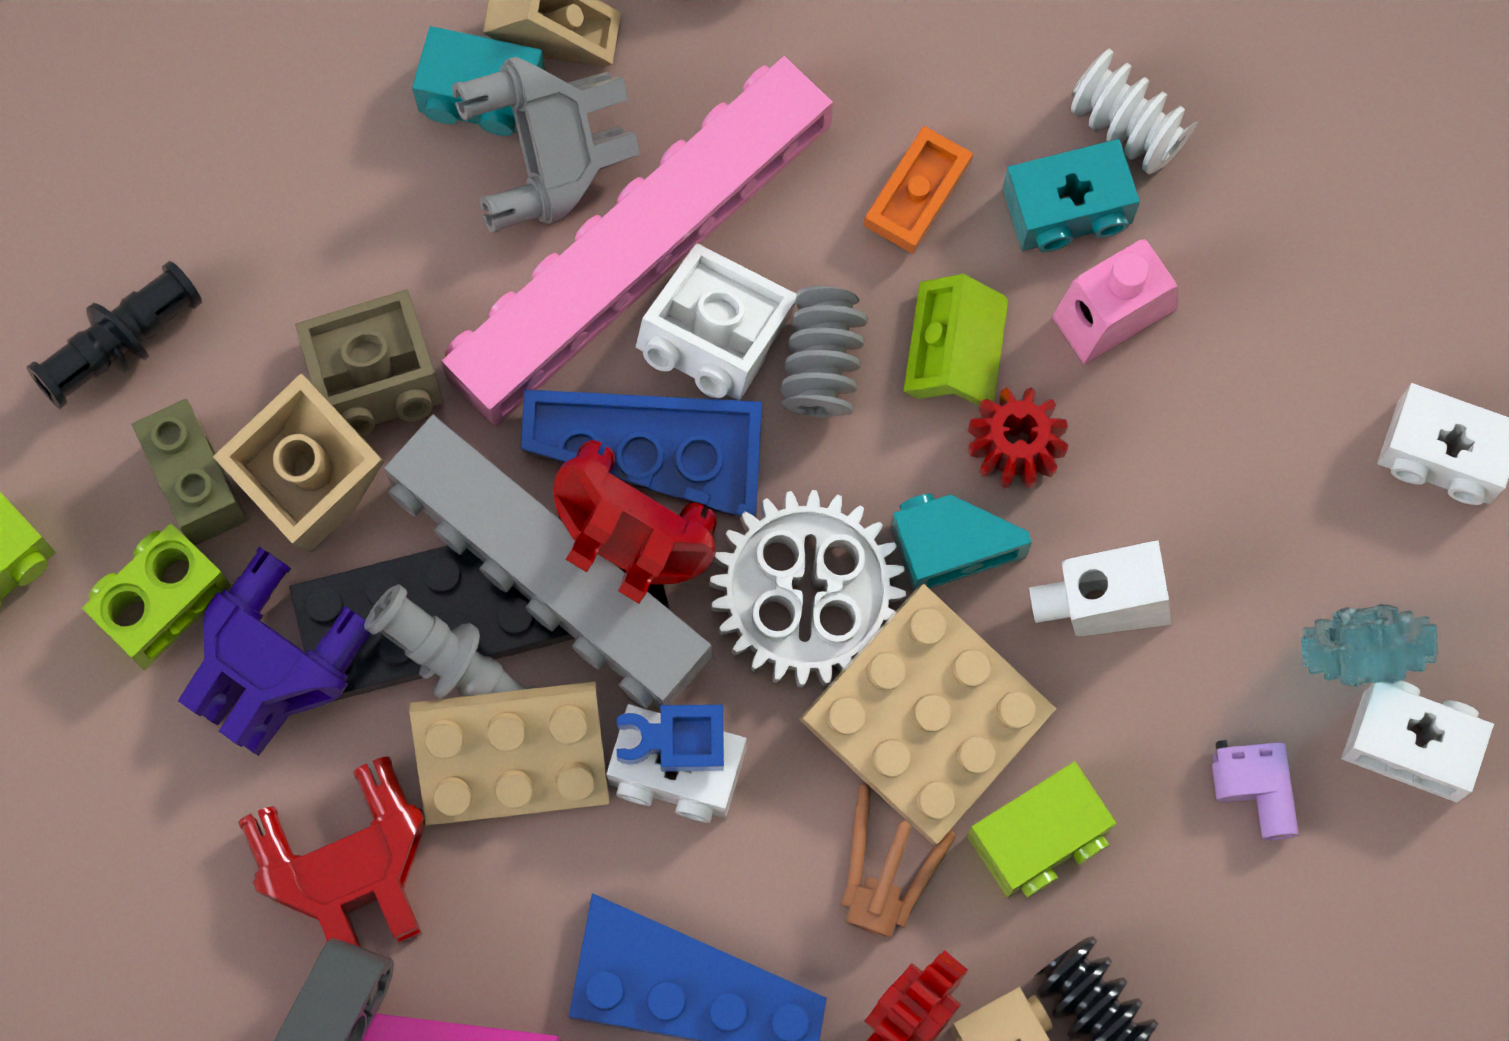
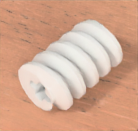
M1109 48L1090 65L1074 87L1071 112L1077 117H1082L1092 111L1089 118V126L1097 132L1110 125L1106 140L1120 139L1122 143L1128 139L1124 150L1125 156L1133 160L1146 153L1142 169L1148 174L1155 173L1176 156L1192 135L1198 121L1185 129L1181 128L1180 123L1185 112L1181 105L1165 115L1162 109L1168 95L1163 91L1150 100L1145 99L1144 95L1150 82L1146 77L1129 86L1126 81L1132 68L1130 64L1125 63L1113 72L1108 68L1114 52Z

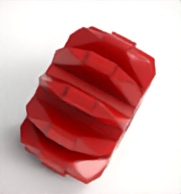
M1008 387L1002 389L999 395V404L992 400L984 399L979 406V412L982 417L972 418L969 422L968 432L976 438L969 444V455L976 458L986 457L980 467V473L983 477L993 474L997 469L1002 471L1000 482L1003 488L1011 486L1014 475H1020L1022 483L1028 489L1035 486L1037 472L1044 476L1052 477L1058 467L1054 458L1065 457L1068 450V443L1059 438L1067 431L1068 423L1066 419L1050 418L1056 407L1053 399L1044 401L1040 406L1033 404L1035 390L1032 387L1024 391L1022 400L1016 401L1013 392ZM1024 432L1029 436L1027 443L1020 439L1012 444L1007 440L1009 433L1017 436Z

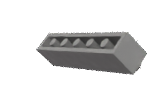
M434 415L424 423L384 467L388 479L393 486L388 493L403 509L413 516H416L421 510L439 524L434 529V532L446 545L458 554H462L466 548L484 562L479 569L495 586L506 593L512 586L530 600L525 608L537 621L551 631L560 625L576 639L572 644V648L597 670H600L606 664L620 675L623 680L618 686L642 708L647 709L651 703L659 709L660 705H672L712 659V645L647 592L640 604L618 592L625 573L616 565L597 554L588 572H585L565 560L574 539L563 522Z

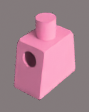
M1142 239L1073 280L1055 310L1052 319L1082 363L1086 364L1176 311L1178 306V286L1148 241ZM1088 309L1092 314L1093 324L1083 315V312Z

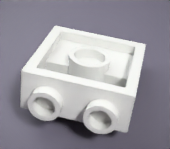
M696 243L642 318L635 348L643 351L645 360L655 369L670 371L676 368L695 378L697 387L704 394L712 398H722L728 395L740 401L765 363L770 346L794 312L797 294Z

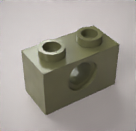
M187 398L131 424L179 528L194 546L248 521L224 469L213 458L216 452L201 420Z

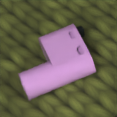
M1227 740L1217 741L1215 743L1217 754H1213L1214 763H1212L1216 800L1218 802H1233L1257 799L1262 840H1282L1299 836L1285 743L1228 747Z

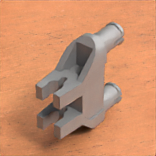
M512 57L504 61V64L500 66L497 73L463 83L457 82L452 86L453 96L455 98H462V101L455 102L463 120L472 119L473 116L507 106L513 109L529 178H527L526 185L480 198L481 210L489 209V213L484 214L483 219L491 233L535 218L546 224L563 219L579 202L599 168L640 155L636 132L628 131L624 133L623 128L617 126L591 134L587 113L628 100L623 77L617 76L612 78L611 73L604 72L567 83L523 59Z

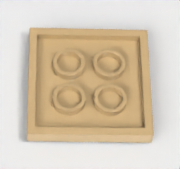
M922 584L916 588L798 720L925 839L934 845L944 838L1057 708L925 584Z

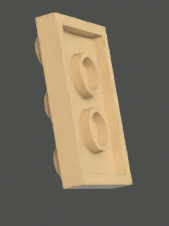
M595 681L410 703L409 714L426 826L610 804Z

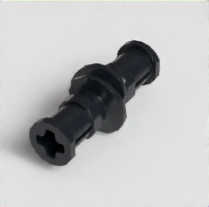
M168 261L162 266L163 273L138 292H131L111 312L97 303L89 305L86 309V314L91 327L77 332L67 340V344L41 364L33 361L27 366V370L37 386L57 408L61 409L67 405V396L91 378H98L109 369L111 363L114 362L122 372H127L129 370L125 357L127 351H131L145 361L149 355L141 341L151 338L163 329L162 325L186 307L190 306L195 309L202 304V299L197 289L176 264Z

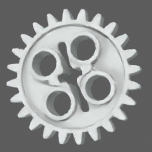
M817 490L811 491L805 506H799L796 497L792 491H789L784 496L783 510L780 511L766 498L761 503L763 517L761 521L746 511L742 514L740 521L746 531L745 536L731 530L726 532L724 539L734 550V553L716 552L713 561L718 566L727 570V573L710 577L709 586L725 591V596L713 601L710 609L713 612H728L730 617L722 623L718 633L719 635L738 633L740 638L731 652L734 656L745 652L749 648L756 653L751 663V671L755 672L766 661L774 664L772 679L775 683H778L786 670L789 669L794 670L797 687L802 688L805 685L810 671H816L822 686H828L831 682L832 667L836 666L841 672L850 663L852 657L856 656L878 632L881 624H885L896 612L889 608L888 604L902 601L906 597V591L890 586V581L901 576L905 571L904 566L886 565L885 559L897 547L895 542L877 545L874 539L883 526L882 523L877 522L864 529L859 524L863 516L864 507L860 505L846 516L841 513L842 496L836 495L829 507L824 508L820 507ZM807 536H812L816 544L811 582L812 586L822 588V591L817 592L810 603V639L807 642H803L799 639V622L802 614L803 594L800 590L792 589V586L798 585L805 572L804 541ZM771 543L785 544L794 554V566L784 571L772 569L764 560L763 549ZM834 547L847 550L854 559L853 572L848 575L833 574L824 564V552ZM768 602L783 604L791 615L790 627L783 631L769 630L760 620V607ZM831 606L842 608L850 617V631L839 636L829 634L820 623L821 610Z

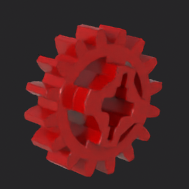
M946 950L939 954L924 971H921L913 963L910 964L904 973L886 990L872 1012L864 1020L874 1030V1033L866 1041H934L962 1005L951 994L959 986L968 969Z

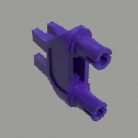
M260 546L256 550L257 553L229 591L223 589L221 593L217 591L208 603L204 615V660L178 699V702L200 717L203 715L216 725L221 723L236 703L219 732L236 745L244 746L258 756L289 716L328 704L343 693L349 684L346 682L349 676L345 672L371 635L364 628L366 620L346 606H343L342 612L313 651L308 649L304 652L261 621L264 616L260 613L285 574L289 573L291 567Z

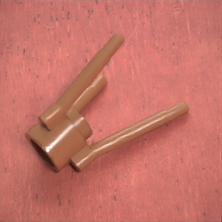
M861 784L858 790L848 883L840 905L849 908L845 920L846 923L891 939L896 925L903 928L906 927L914 904L942 862L946 852L955 840L956 834L953 830H950L933 848L900 901L899 897L902 889L892 883L911 830V825L907 821L901 822L890 846L879 879L867 876L864 887H861L871 792L868 784Z

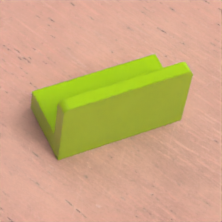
M964 273L921 281L919 283L903 392L918 399L956 394L980 406L984 399L995 401L1008 308L1007 297Z

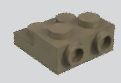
M408 289L295 324L311 383L362 438L371 434L376 424L395 418H400L406 422L419 421L431 413L432 407L444 403Z

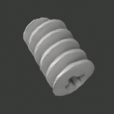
M827 286L806 287L798 291L795 303L799 310L795 312L791 323L796 332L791 334L788 341V347L792 355L787 357L784 369L789 377L783 380L780 389L783 397L786 398L780 401L781 405L788 411L818 418L846 416L853 413L854 406L850 402L838 398L839 394L854 393L857 390L858 384L854 380L842 376V372L857 371L860 368L861 361L857 357L847 354L846 350L862 348L865 339L861 335L849 331V328L863 327L868 322V317L865 313L853 309V305L858 304L860 301L854 293L845 289Z

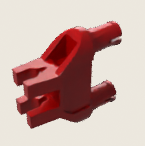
M590 440L579 447L576 458L568 460L559 468L554 480L553 497L558 515L574 539L565 560L588 572L598 554L625 571L618 592L638 604L646 595L650 584H677L690 580L705 571L715 555V542L711 535L717 525L715 513L708 509L704 518L701 517L704 505L694 502L687 504L681 510L680 515L674 513L610 474L609 472L615 463V454L608 446L602 455L598 454L602 443Z
M388 756L373 760L381 781L379 786L367 763L353 771L354 777L359 782L374 818L370 823V827L304 856L293 855L278 818L276 807H266L257 811L265 829V835H263L258 820L252 814L238 821L259 869L255 873L253 881L256 891L284 906L318 920L327 942L331 938H337L361 947L348 913L376 900L379 902L393 938L397 939L399 944L422 934L404 887L418 851L424 830L425 817L422 810L416 808V805H408L392 767V760Z

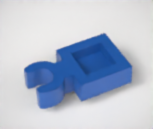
M660 705L661 723H649L643 716L634 713H626L617 717L618 729H633L642 736L641 742L637 747L617 749V760L619 762L633 765L643 762L650 754H661V772L724 771L723 705Z

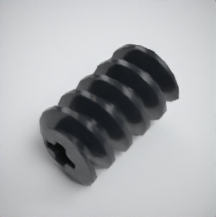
M1094 936L1081 940L1034 975H1046V978L1037 990L1040 999L1057 994L1061 996L1060 1001L1052 1011L1055 1019L1071 1015L1076 1016L1077 1019L1067 1033L1070 1040L1090 1035L1091 1041H1148L1158 1026L1155 1019L1139 1023L1133 1021L1143 1004L1139 998L1119 1002L1118 997L1128 983L1124 977L1106 982L1102 979L1112 963L1109 957L1089 961L1087 956L1097 942Z

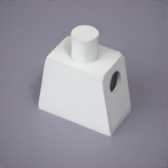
M1159 540L1066 559L1062 561L1064 582L1029 587L1035 623L1071 617L1075 636H1088L1172 624ZM1094 590L1105 592L1098 599L1091 600L1085 598L1089 592Z

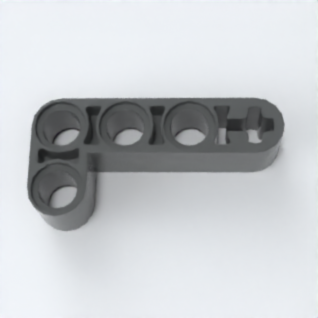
M331 938L317 958L274 1041H363L389 988L394 970L393 959L337 938Z

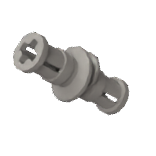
M400 584L389 588L376 602L366 618L364 628L371 634L380 632L402 648L408 658L421 665L419 672L421 677L428 679L434 674L439 676L433 690V694L437 698H443L454 688L458 690L461 697L536 688L535 686L526 688L503 671L501 664L489 656H483L477 651L480 639L478 628L471 623H467L450 631L448 625L440 618L430 616L406 598L407 590Z

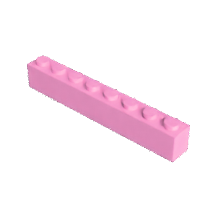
M785 56L771 68L764 65L757 69L746 81L743 87L744 92L729 105L723 102L713 108L703 120L702 129L688 142L682 139L674 143L662 156L659 168L645 180L642 177H638L630 182L620 193L617 199L618 204L603 217L595 215L586 221L576 233V241L560 256L557 253L547 256L534 270L532 281L517 294L511 291L503 295L489 312L490 318L474 332L471 330L462 332L450 343L445 351L446 357L442 360L447 380L495 428L524 402V389L538 390L687 256L696 243L700 244L831 126L833 101Z

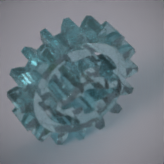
M1379 604L1369 608L1353 609L1345 607L1333 613V620L1317 619L1314 621L1315 627H1304L1303 636H1301L1303 666H1308L1309 673H1324V679L1329 681L1340 677V682L1348 686L1358 687L1364 683L1380 682L1393 684L1406 678V671L1423 672L1426 670L1425 664L1436 663L1437 661L1436 624H1429V617L1427 616L1413 618V611L1407 610L1398 613V607L1387 604Z

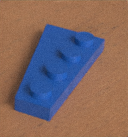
M524 389L521 450L564 464L568 460L576 458L578 449L583 443L590 440L599 441L602 444L598 454L602 455L607 446L615 454V463L609 473L627 484L686 502L700 503L706 508L741 518L745 511L756 518L762 402Z

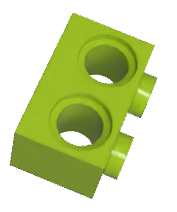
M172 523L162 532L156 530L144 537L134 549V558L118 574L112 572L100 579L89 593L88 598L90 600L82 607L90 618L144 671L205 613L208 603L217 591L221 593L223 589L229 590L232 587L223 573ZM179 560L189 562L188 572L182 580L176 583L162 582L163 572L169 564ZM131 603H144L143 616L137 623L131 626H119L118 618L124 607Z

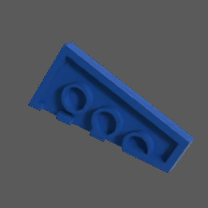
M592 893L569 1018L691 1041H820L827 998Z

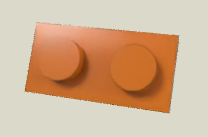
M923 125L865 216L864 227L914 254L972 163L974 153Z

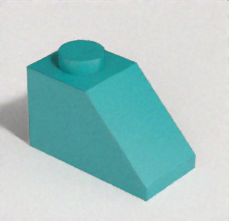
M928 493L904 501L899 505L900 511L893 513L890 528L913 592L922 584L932 589L1027 557L1032 544L1027 530L951 494L934 499L933 494Z

